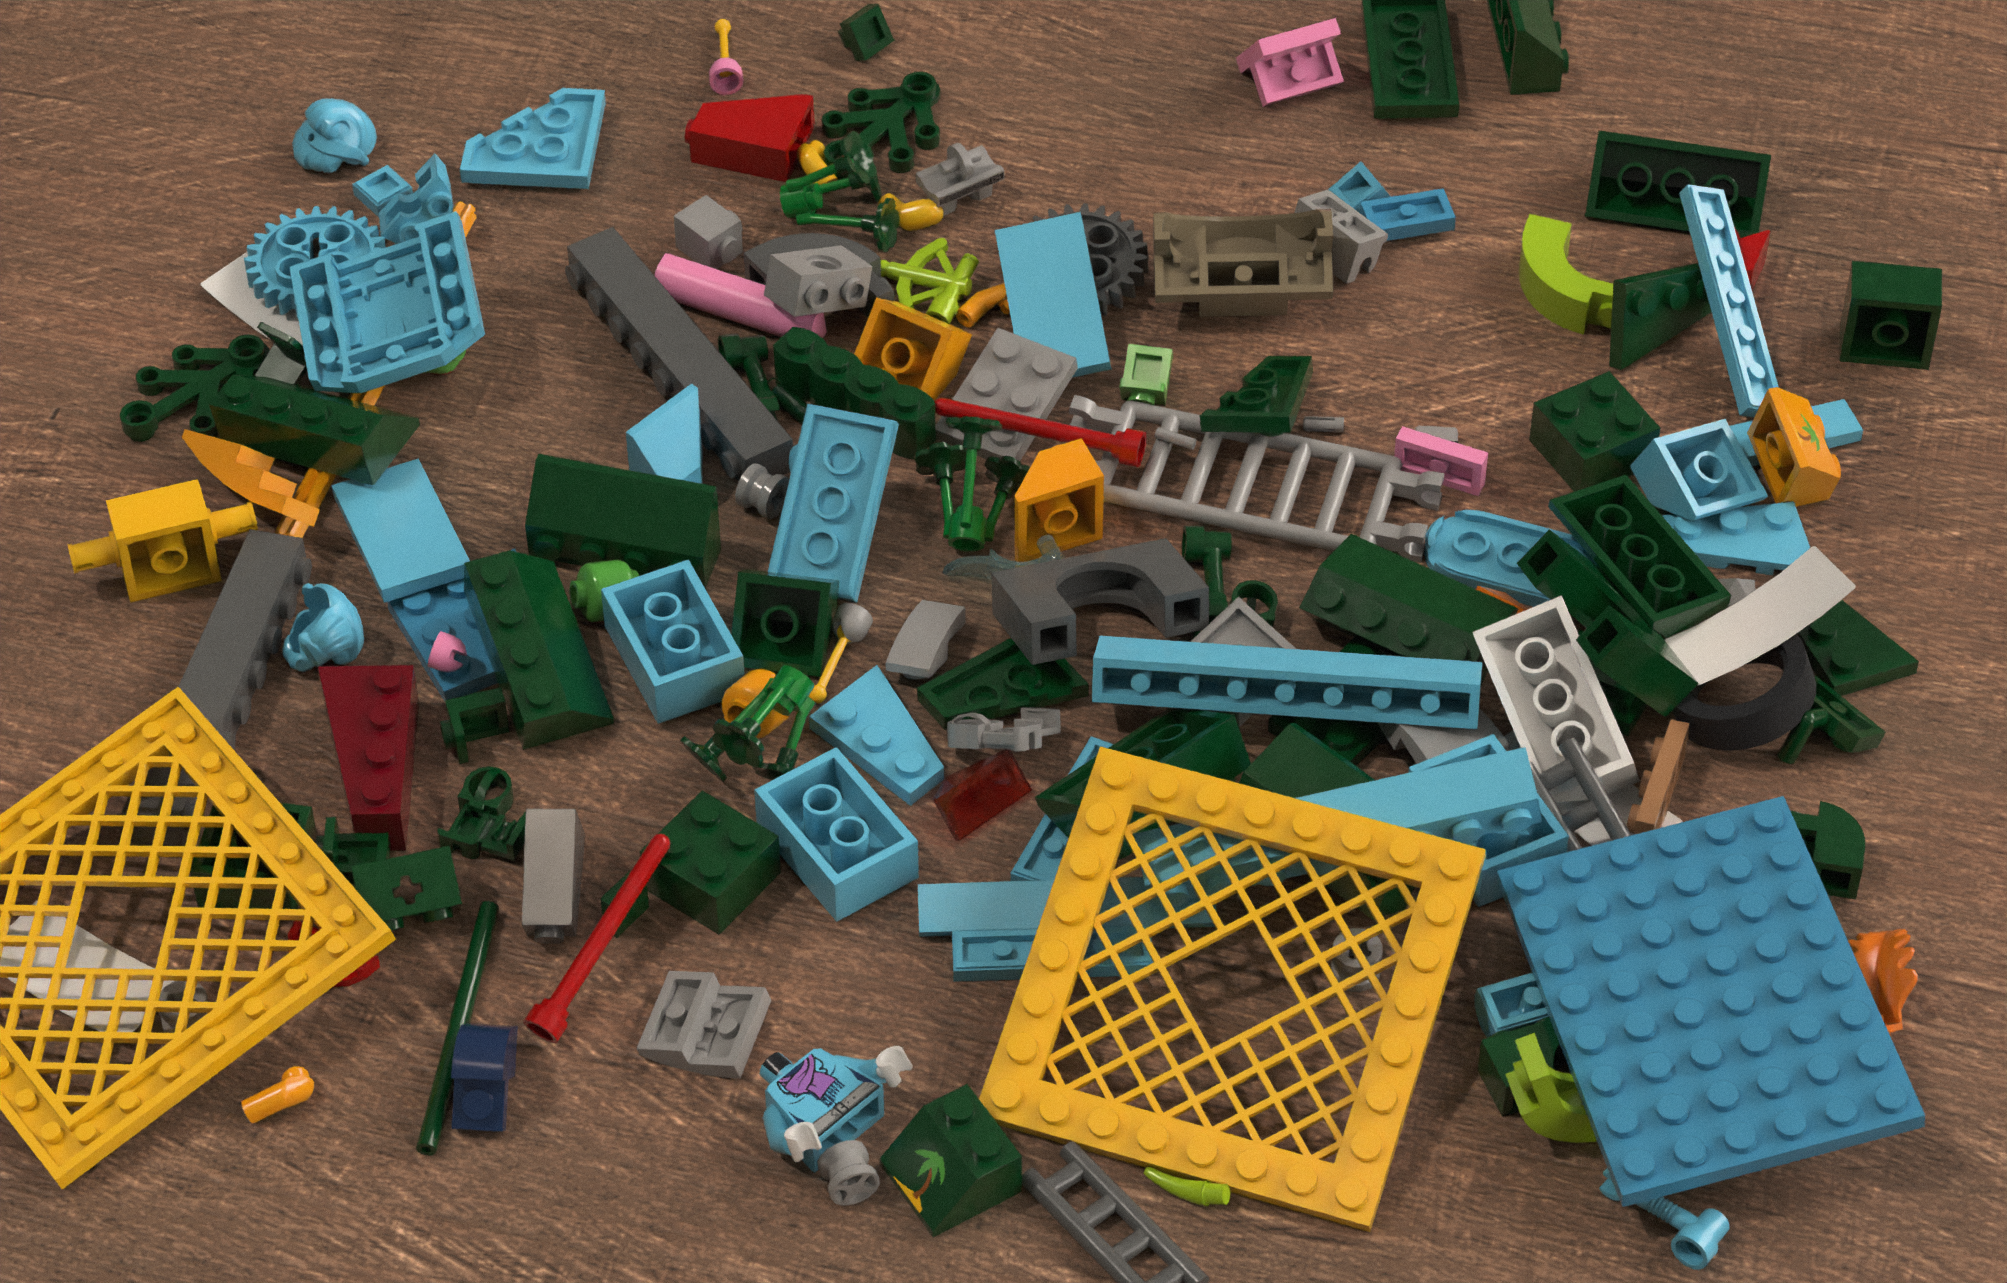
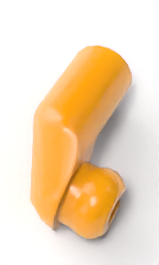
M1005 283L976 292L958 309L956 318L959 323L967 328L972 327L996 304L1003 313L1009 314L1010 310Z
M299 1066L291 1067L283 1073L281 1082L242 1100L243 1111L252 1124L278 1111L307 1101L313 1093L314 1081L310 1078L305 1068Z

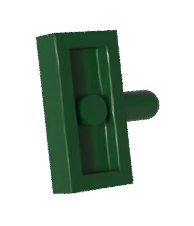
M1815 676L1816 696L1812 707L1803 714L1801 722L1790 730L1777 756L1785 763L1794 764L1814 728L1818 727L1830 736L1829 739L1833 745L1850 753L1877 748L1886 732Z

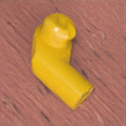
M813 140L809 144L803 143L797 149V159L807 175L827 167V164L824 162L825 146L820 141ZM833 174L814 183L821 185L837 181L838 178Z
M887 193L878 203L879 205L884 203L886 198H893L896 204L895 209L898 210L900 216L899 226L907 231L920 230L936 225L942 220L944 215L942 206L938 208L931 199L904 203L893 194Z

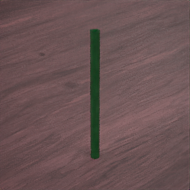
M484 901L479 906L416 1150L422 1155L432 1156L436 1154L454 1086V1078H451L456 1037L460 1026L470 1023L499 912V906L491 901Z

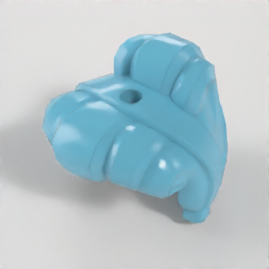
M320 99L306 109L305 117L307 119L296 131L292 142L294 158L301 167L318 172L333 173L341 166L342 162L351 165L360 164L362 166H366L369 163L368 155L375 147L377 135L372 120L363 110L353 103L341 99Z
M309 583L303 585L304 603L309 609L297 614L290 634L284 640L282 651L286 662L289 663L290 668L301 672L308 671L315 666H321L331 659L338 665H346L357 658L364 644L363 625L356 607L347 599L344 593L331 585L323 583L316 584L315 586Z

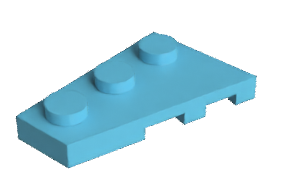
M1794 501L1738 507L1694 521L1676 514L1662 515L1706 567L1725 569L1730 564L1756 567V573L1773 575L1774 569H1786L1810 549Z
M878 665L874 666L809 716V727L813 732L834 748L837 747L843 755L910 806L944 780L943 764Z

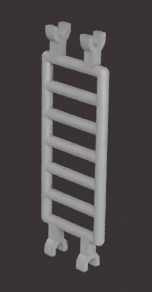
M1074 395L1069 407V414L1074 415L1070 425L1114 435L1117 431L1125 432L1127 428L1132 429L1135 420L1161 425L1160 428L1178 433L1179 429L1205 434L1181 500L1154 494L1173 443L1156 438L1137 490L1110 485L1119 459L1113 458L1111 452L1104 451L1101 460H1095L1104 475V502L1334 551L1348 537L1347 535L1333 533L1332 531L1351 475L1356 466L1381 472L1360 538L1387 550L1396 551L1399 555L1411 561L1422 562L1425 550L1424 540L1428 525L1408 523L1400 526L1386 523L1384 519L1392 495L1415 500L1417 504L1426 509L1438 511L1442 500L1443 492H1440L1445 473L1427 471L1419 475L1401 471L1402 462L1396 456L1288 433L1267 437L1260 433L1201 432L1200 415L1132 400L1124 402L1120 411L1099 407L1088 398ZM1222 438L1249 444L1225 509L1198 504ZM1266 448L1293 453L1270 519L1243 513ZM1310 457L1337 462L1314 528L1287 523Z

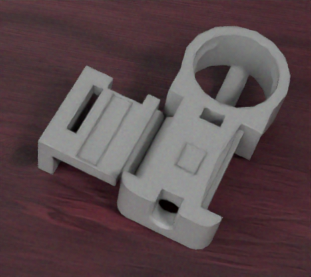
M1021 708V719H1014V727L1003 728V721L988 720L985 716L974 712L958 715L952 721L947 722L948 747L992 748L1026 751L1042 748V736L1061 733L1060 709ZM966 716L976 718V719H965V720H962V719H963L964 717H966Z

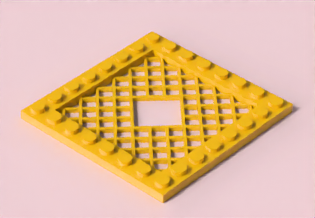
M179 687L165 695L0 815V885H9L4 905H0V959L4 946L26 947L21 967L0 966L1 978H18L13 998H0V1009H9L5 1028L3 1029L0 1025V1110L59 1187L64 1189L396 940L385 922ZM153 767H171L167 786H145L148 770ZM181 770L188 775L196 786H178ZM135 781L134 786H128L130 783ZM113 796L131 797L127 814L104 815L108 799ZM142 797H164L159 816L137 815ZM175 797H197L193 816H170ZM207 799L222 816H204ZM94 810L93 815H88L90 812ZM71 826H90L86 845H64L68 828ZM101 826H123L119 845H97ZM134 827H156L152 846L130 845ZM167 827H190L186 845L163 846ZM201 827L223 828L219 847L196 846ZM233 830L237 832L249 847H230ZM31 855L49 856L45 875L23 874L27 858ZM61 856H83L78 875H56ZM94 856H116L111 876L89 875ZM127 857H149L144 876H122ZM160 857H182L178 877L156 876ZM193 857L216 858L211 877H189ZM227 858H249L245 878L222 877ZM260 860L275 878H256ZM20 885L42 886L37 905H15ZM53 886H75L70 906L48 905ZM86 886L175 888L155 969L65 968ZM186 888H209L204 908L182 907ZM220 888L242 889L238 908H215ZM253 889H276L272 909L249 908ZM286 892L292 896L302 909H283ZM12 916H34L29 936L7 935ZM45 916L67 917L62 936H40ZM178 919H201L197 939L174 938ZM212 919H235L231 939H208ZM246 920H269L265 940L242 939ZM280 920L303 921L299 940H276ZM313 923H315L320 930L311 936ZM37 947H59L54 967H32ZM171 949L194 950L189 970L167 969ZM205 950H228L224 970H200ZM239 951H262L258 971H234ZM273 951L289 952L269 967ZM29 978H51L46 999L24 998ZM62 979H85L80 999H58ZM96 979L119 980L114 1000H91ZM130 980H153L148 1001L125 1000ZM164 981H186L182 1001H159ZM198 981L220 982L216 1002H193ZM232 982H249L228 998ZM21 1009L43 1010L38 1030H16ZM54 1010H77L72 1031L50 1030ZM88 1011H111L106 1032L83 1031ZM122 1011L145 1012L140 1032H117ZM156 1012L179 1013L174 1033H151ZM190 1013H208L187 1028ZM14 1041H35L30 1062ZM46 1042H69L64 1063L41 1062ZM80 1042L103 1043L98 1063H75ZM114 1043L137 1044L132 1064H109ZM148 1044H166L145 1060ZM39 1073L61 1074L56 1095ZM72 1074L95 1075L90 1096L67 1095ZM106 1075H124L103 1091ZM65 1106L81 1108L71 1115Z
M1100 746L979 1100L999 1126L1065 1145L1070 1141H1074L1083 1150L1145 1168L1153 1167L1161 1172L1183 1179L1208 1180L1210 1183L1228 1184L1232 1193L1370 1232L1484 864L1486 850ZM1134 811L1147 814L1130 824ZM1165 820L1195 828L1174 838ZM1157 822L1167 843L1143 854L1132 834ZM1212 832L1243 841L1222 851ZM1204 835L1215 855L1191 867L1180 847ZM1124 839H1126L1136 858L1115 869ZM1260 845L1291 854L1270 864ZM1252 848L1263 869L1239 880L1228 860ZM1173 851L1184 871L1159 883L1148 863ZM1308 858L1340 867L1319 877ZM1300 861L1311 882L1287 893L1276 873ZM1221 864L1232 884L1207 896L1196 876ZM1141 867L1152 888L1128 900L1117 879ZM1357 871L1388 880L1367 890ZM1349 874L1360 895L1336 907L1325 886ZM1269 877L1280 898L1256 910L1244 889ZM1189 880L1200 901L1176 913L1165 892ZM1110 883L1121 904L1099 914ZM1406 885L1420 888L1416 902ZM1397 887L1409 908L1385 920L1373 899ZM1317 890L1329 911L1304 923L1293 902ZM1237 893L1249 914L1224 926L1213 905ZM1158 896L1169 917L1144 929L1133 908ZM1366 903L1377 924L1353 936L1341 915ZM1286 907L1297 927L1272 939L1261 918ZM1206 910L1217 930L1192 942L1181 922ZM1126 913L1137 933L1112 945L1102 924ZM1410 919L1401 948L1391 928ZM1334 920L1345 941L1321 953L1310 931ZM1254 923L1299 1004L1210 1048L1166 967ZM1174 926L1185 947L1160 958L1150 937ZM1095 929L1105 950L1084 960ZM1383 933L1395 954L1370 966L1359 945ZM1302 936L1314 957L1289 969L1278 948ZM1143 942L1154 963L1129 975L1118 954ZM1351 949L1363 970L1338 982L1327 961ZM1111 958L1122 979L1097 991L1086 970ZM1396 965L1388 993L1386 994L1376 975ZM1320 966L1331 987L1306 999L1295 978ZM1159 971L1170 993L1145 1005L1134 984ZM1079 975L1090 996L1068 1006ZM1368 979L1380 1001L1356 1013L1344 991ZM1127 988L1138 1009L1113 1022L1102 1000ZM1337 996L1348 1017L1323 1029L1312 1008ZM1176 1002L1187 1023L1162 1035L1151 1013ZM1095 1004L1106 1026L1081 1038L1070 1017ZM1382 1011L1372 1041L1361 1021ZM1305 1012L1316 1034L1292 1046L1280 1024ZM1144 1018L1155 1039L1129 1051L1118 1030ZM1064 1021L1074 1042L1053 1052L1062 1022ZM1354 1026L1365 1048L1341 1060L1329 1038ZM1273 1029L1284 1050L1259 1062L1248 1041ZM1192 1031L1203 1053L1178 1065L1167 1044ZM1112 1035L1123 1056L1097 1068L1087 1046ZM1322 1042L1334 1064L1308 1076L1297 1054ZM1241 1045L1252 1067L1227 1079L1216 1057ZM1160 1048L1171 1070L1146 1082L1135 1060ZM1080 1051L1091 1072L1065 1085L1054 1063ZM1367 1058L1357 1089L1346 1068ZM1290 1059L1301 1081L1276 1093L1265 1071ZM1209 1062L1220 1083L1195 1096L1184 1074ZM1128 1064L1139 1086L1114 1099L1103 1077ZM1047 1068L1056 1084L1043 1081ZM1339 1072L1351 1095L1326 1107L1314 1085ZM1258 1076L1269 1097L1244 1110L1233 1088ZM1177 1078L1188 1100L1163 1112L1152 1090ZM1096 1081L1105 1098L1078 1090ZM1307 1089L1319 1111L1294 1124L1282 1102ZM1226 1092L1237 1114L1212 1127L1201 1104ZM1145 1095L1153 1112L1127 1105V1103ZM1352 1105L1342 1136L1332 1115ZM1275 1106L1286 1128L1261 1140L1250 1118ZM1194 1109L1202 1126L1176 1119V1117ZM1324 1120L1336 1142L1311 1155L1299 1132ZM1243 1123L1252 1140L1228 1134L1225 1131ZM1292 1137L1301 1154L1274 1147V1145ZM1337 1153L1335 1163L1323 1161Z

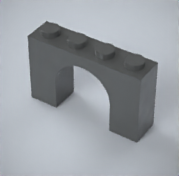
M1166 538L991 573L993 615L1032 665L1077 656L1076 614L1072 609L1087 604L1117 603L1136 608L1153 622L1165 638L1200 631L1209 625V587Z

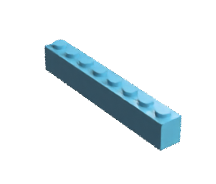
M1099 636L1093 656L1092 702L1477 729L1482 662Z
M1526 747L1295 798L1460 843L1472 842L1479 839L1482 835L1503 830L1508 832L1522 831L1530 827L1531 824L1542 822L1539 798ZM1184 824L1168 826L1174 838L1195 828ZM1160 828L1135 833L1136 842L1143 854L1167 843ZM1212 832L1222 851L1243 841ZM1204 835L1180 847L1191 867L1215 855ZM1260 845L1270 864L1291 854ZM1252 848L1228 860L1239 880L1263 869ZM1173 851L1148 863L1159 883L1184 871ZM1308 858L1318 875L1329 873L1335 867H1340ZM1298 861L1276 874L1280 881L1283 882L1286 878L1304 875L1307 872L1302 863ZM1221 864L1196 876L1207 896L1232 884ZM1142 869L1146 890H1148L1152 886ZM1269 877L1254 884L1273 886ZM1189 880L1165 892L1172 907L1181 906L1190 899L1199 898ZM1158 896L1149 900L1152 908L1163 906Z

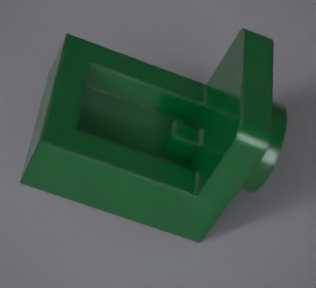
M501 687L445 700L448 720L440 721L441 734L445 748H455L459 764L469 762L466 742L509 732L506 701Z
M326 817L324 835L316 836V845L350 884H354L351 874L352 866L389 859L390 856L389 833H339L337 817Z

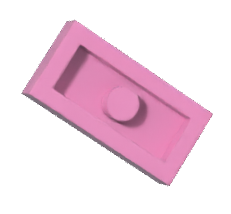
M1402 426L1396 437L1394 454L1402 462L1401 471L1419 475L1427 471L1445 473L1442 485L1476 496L1480 495L1485 485L1487 452Z

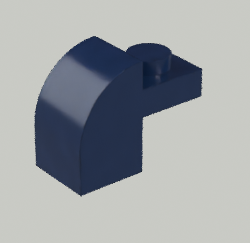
M472 1023L460 1026L454 1047L451 1078H454L452 1129L502 1132L506 1130L508 1083L510 1078L515 1077L518 1026Z

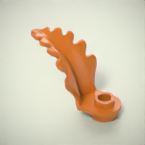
M1905 929L1869 932L1868 934L1859 933L1856 936V940H1848L1890 1037L1891 1032L1903 1030L1901 1010L1909 994L1917 984L1918 979L1916 970L1904 968L1915 952L1913 947L1903 948L1911 938Z

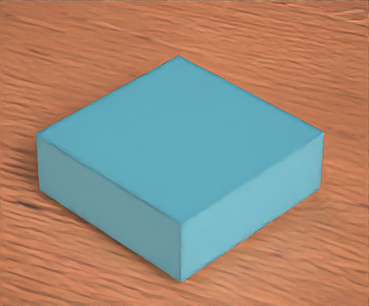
M388 165L352 184L354 195L378 217L379 212L398 192L404 195L413 194L412 186Z

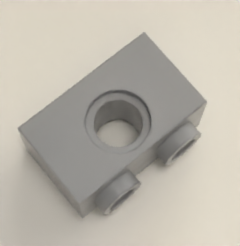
M842 245L770 254L764 296L794 317L866 307L873 266Z

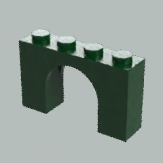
M1550 529L1517 562V565L1534 587L1552 600L1562 595L1569 614L1586 627L1576 641L1593 664L1662 716L1666 717L1699 684L1662 636L1650 627L1603 570Z

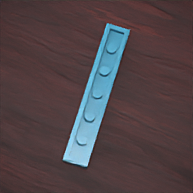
M1686 185L1679 194L1739 415L1755 417L1767 390L1775 387L1779 388L1725 192L1723 189Z
M1123 877L1117 879L1128 900L1146 891L1143 877ZM1054 880L918 884L919 937L952 936V931L1038 929ZM1110 883L1099 914L1121 904ZM1190 899L1185 904L1173 908L1177 913L1200 901V899ZM1150 901L1133 908L1142 925L1152 926L1169 917L1163 906L1152 908ZM1206 910L1181 922L1184 928L1215 927ZM1126 913L1102 924V926L1133 925Z

